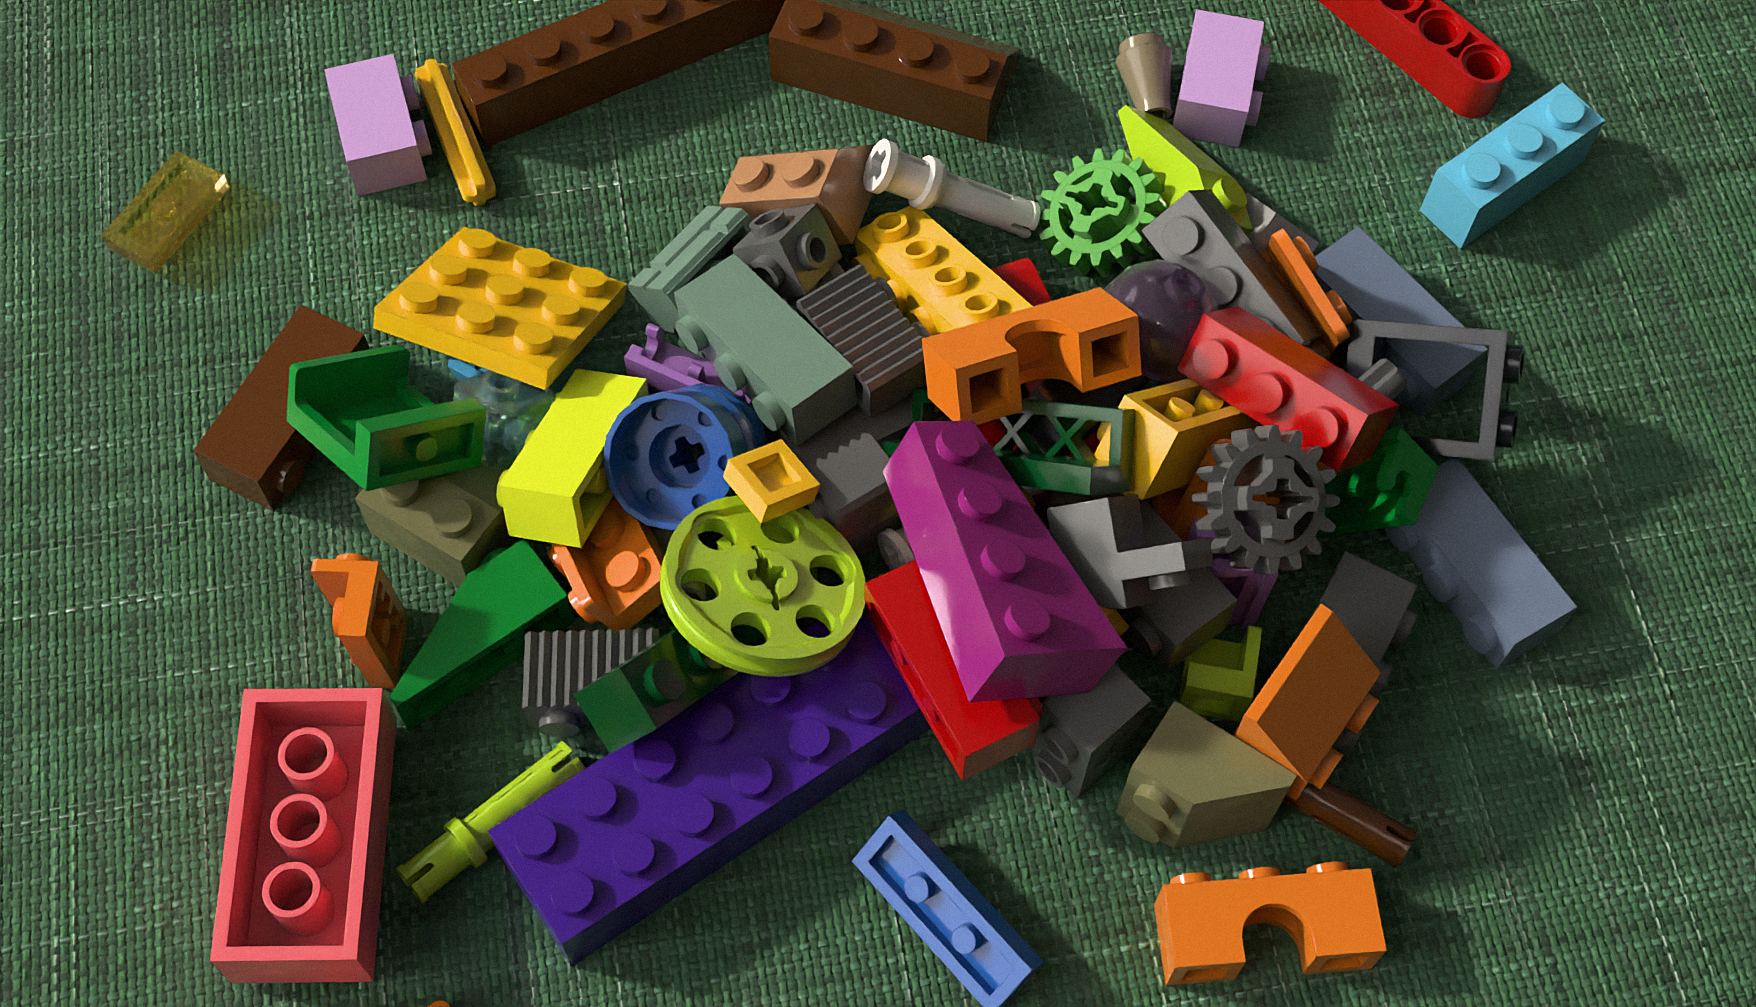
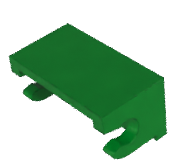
M1401 427L1385 430L1369 461L1338 473L1335 471L1336 477L1324 485L1326 494L1340 497V504L1334 507H1326L1324 517L1330 519L1336 525L1334 532H1317L1316 535L1325 536L1415 525L1439 470V466Z

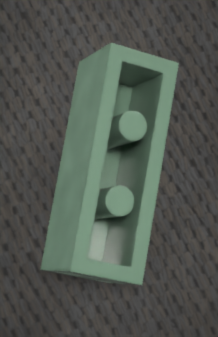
M735 253L674 292L679 320L675 322V327L683 343L695 354L702 351L713 362L716 373L725 386L733 392L740 389L752 401L757 415L770 430L776 431L780 428L799 446L857 405L853 365Z

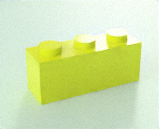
M576 369L562 391L554 395L550 409L536 430L529 432L523 449L511 467L504 470L499 478L496 491L497 503L503 508L509 536L582 548L613 497L603 465L606 435L617 415L639 397L649 395L646 378Z

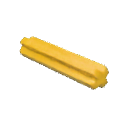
M436 59L425 60L424 66L416 68L414 76L462 198L465 202H473L475 206L485 205L486 200L495 196L497 189L448 67L444 63H438Z

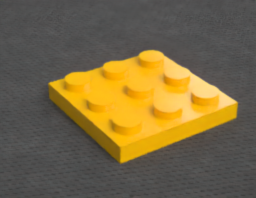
M463 227L374 307L373 328L546 390L622 307L625 301L627 283L607 277L603 272L595 268L579 267L550 257L543 250L524 248L501 240L486 230Z

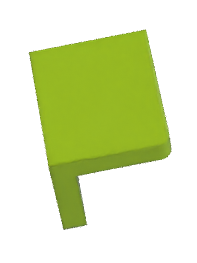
M1248 625L1241 644L1212 638L1186 657L1183 664L1178 703L1196 714L1239 722L1253 699L1262 627Z

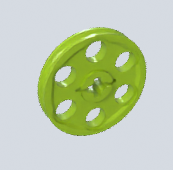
M738 495L711 501L687 515L671 536L660 571V591L663 604L668 616L681 635L710 659L734 670L753 675L771 677L792 676L806 673L825 665L834 659L849 643L865 606L864 587L866 582L861 563L848 541L823 518L816 519L810 510L801 507L761 524ZM767 525L781 526L792 534L794 541L786 544L776 543L768 539L763 534L761 528ZM705 531L720 533L727 537L732 547L727 550L710 549L700 541L698 534ZM815 567L829 568L840 576L843 584L835 587L820 584L813 578L810 569ZM755 573L757 578H761V581H752ZM689 581H700L709 585L717 597L710 601H698L689 597L681 585ZM766 586L775 587L772 594L769 589H766ZM801 617L816 618L826 625L830 635L824 638L808 636L799 629L796 620ZM742 624L753 626L764 635L766 643L759 646L745 645L733 636L731 628Z

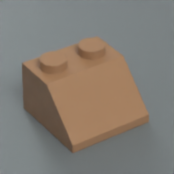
M876 144L740 157L719 205L724 209L727 207L742 208L754 220L759 215L773 209H787L817 203L837 245L853 244L873 195L872 192L865 190L863 175L867 159Z

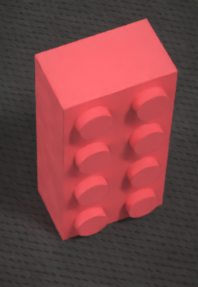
M382 688L244 689L210 962L231 983L373 982L397 716Z

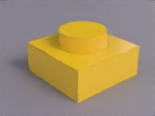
M782 439L728 459L723 475L725 481L761 524L813 503L820 487V483Z

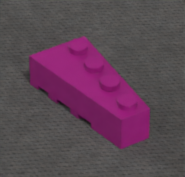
M914 421L883 469V474L969 703L1089 693L1127 649V646L975 422Z

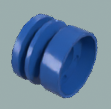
M700 383L639 397L617 415L606 435L603 465L609 489L627 513L645 525L675 530L687 515L700 506L720 498L736 496L735 491L723 478L728 459L767 445L763 423L746 400L726 387ZM698 443H701L705 454L695 461L691 449L695 448Z

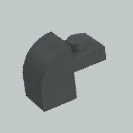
M1138 495L1107 497L1047 509L1051 536L1097 604L1101 607L1125 609L1156 603L1155 589L1191 584L1189 569L1214 566L1210 538L1147 548Z

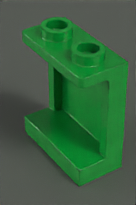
M401 344L295 362L289 368L286 421L366 492L481 466L487 408L473 397L435 405L409 383L410 351Z

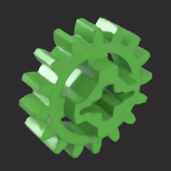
M1101 148L1095 149L1093 160L1088 164H1085L1077 155L1072 158L1074 168L1072 173L1067 175L1057 170L1053 174L1059 184L1056 191L1044 190L1040 195L1050 209L1041 211L1039 223L1045 230L1039 236L1051 251V254L1064 268L1071 265L1080 276L1085 277L1093 265L1102 277H1108L1111 263L1118 261L1125 270L1132 268L1129 255L1135 250L1144 255H1148L1151 252L1148 244L1145 242L1146 236L1141 230L1156 219L1155 216H1159L1168 209V205L1160 196L1165 189L1141 157L1132 161L1124 149H1118L1111 160H1109ZM1130 186L1135 190L1136 205L1131 204L1133 197L1128 191ZM1069 220H1072V223H1071V225H1070V229H1071V230L1073 231V233L1075 234L1073 239L1070 237V234H1069V229H1068Z

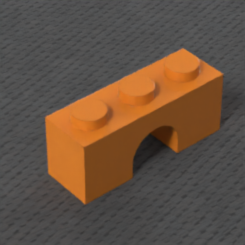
M1101 287L922 338L928 398L952 421H974L976 425L1022 412L1020 385L1032 380L1059 379L1071 383L1084 393L1142 375L1138 315Z
M1345 862L1319 863L1307 868L1306 873L1280 875V870L1275 867H1257L1239 873V879L1213 881L1209 873H1185L1171 878L1170 884H1163L1154 903L1166 986L1235 980L1246 963L1242 931L1244 928L1257 923H1268L1278 926L1292 937L1299 951L1303 975L1372 969L1387 951L1371 868L1348 870V865Z

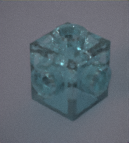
M489 370L455 383L453 401L473 397L487 408L481 461L490 468L519 455L529 432L536 430L550 409V406L554 403L555 393L549 388L543 390Z

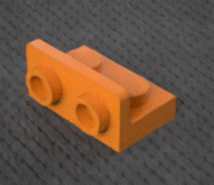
M616 498L608 503L582 548L551 543L553 547L548 550L549 558L559 572L568 579L573 589L568 593V599L576 612L588 623L594 624L599 620L610 629L617 631L624 628L630 629L663 602L660 591V571L665 555L650 526L645 525L627 513Z
M353 553L340 554L335 559H314L311 575L333 608L332 626L334 635L340 638L350 654L352 663L357 665L371 688L394 689L398 684L409 615L379 561H373L369 557Z

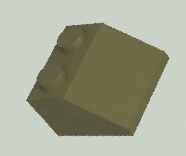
M482 455L481 466L367 492L362 489L355 498L371 534L459 587L468 573L475 570L487 554L500 547L509 548L517 538L509 536L504 511L498 505L496 497L499 478L506 468Z
M1174 701L1132 765L1116 813L1125 818L1126 826L1137 836L1152 843H1158L1161 840L1172 848L1266 831L1297 774Z

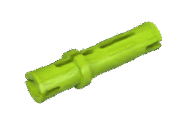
M559 742L552 751L460 821L454 817L443 825L446 831L443 835L404 865L401 864L396 868L397 873L406 886L409 887L411 885L413 895L423 904L429 900L428 897L470 864L474 868L483 864L487 860L485 853L495 846L488 832L490 829L586 769L578 756L571 761L572 758L569 755L573 753V750L565 742Z

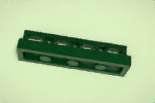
M927 388L913 389L912 423L914 421H934L935 404L928 398ZM1021 398L1023 411L1018 413H1025L1021 418L1016 413L1000 418L1008 432L992 449L1017 486L1084 495L1131 491L1135 409ZM1044 415L1048 417L1062 437L1046 454L1041 451L1029 433L1031 428ZM1069 418H1075L1078 421L1073 425ZM1097 421L1111 422L1109 461L1097 460L1082 439ZM902 440L881 441V448L891 458ZM1016 445H1018L1019 448L1021 449V451H1020V450H1012V449H1013ZM1071 451L1075 457L1065 455Z

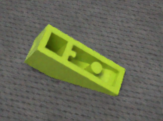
M1125 105L1118 111L1132 160L1141 157L1152 173L1156 175L1165 189L1160 196L1168 205V208L1189 190L1211 189L1245 235L1253 231L1246 209L1247 198L1236 179L1165 119Z

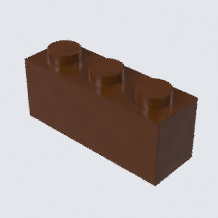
M300 305L194 448L193 452L209 480L273 511L282 497L293 492L300 484L305 472V465L317 449L286 421L290 366L295 362L369 350L365 335Z

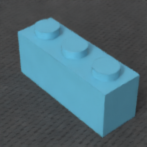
M1562 82L1438 168L1420 211L1454 244L1462 249L1583 163L1605 120Z

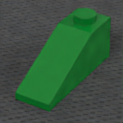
M524 538L509 548L500 547L493 550L480 561L475 570L468 573L389 697L400 720L408 731L524 656L525 633L529 631L540 633L544 630L553 633L557 630L562 631L575 622L568 595Z

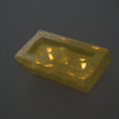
M176 150L101 236L108 249L156 274L230 189L224 174Z

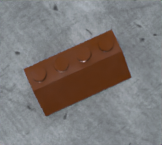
M785 0L769 35L771 80L987 142L1019 61L1021 49L851 0Z

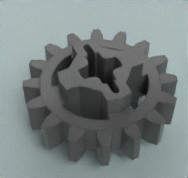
M1278 425L1256 426L1255 431L1252 428L1235 430L1231 432L1232 444H1214L1210 448L1214 459L1218 462L1217 465L1198 467L1196 474L1202 480L1208 482L1207 492L1193 494L1192 502L1206 505L1208 515L1202 517L1196 523L1198 530H1214L1217 536L1211 543L1212 553H1231L1230 567L1234 569H1251L1253 567L1255 574H1277L1278 568L1280 570H1297L1302 567L1301 555H1319L1322 552L1320 543L1315 537L1317 532H1334L1336 525L1330 519L1324 517L1326 507H1334L1340 504V497L1326 494L1324 485L1336 477L1334 469L1318 470L1316 463L1320 459L1323 450L1320 446L1301 448L1303 439L1301 431L1291 430L1280 433ZM1267 494V497L1279 498L1280 503L1265 505V502H1254L1252 496Z

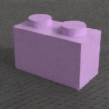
M1196 9L1173 120V126L1186 138L1239 147L1244 126H1256L1263 92L1252 90L1254 80L1264 81L1271 47L1260 45L1264 27L1263 21Z
M394 54L324 69L346 162L357 195L362 196L427 180L422 157L432 154L424 120L412 122L410 111L421 109L412 75L400 77Z

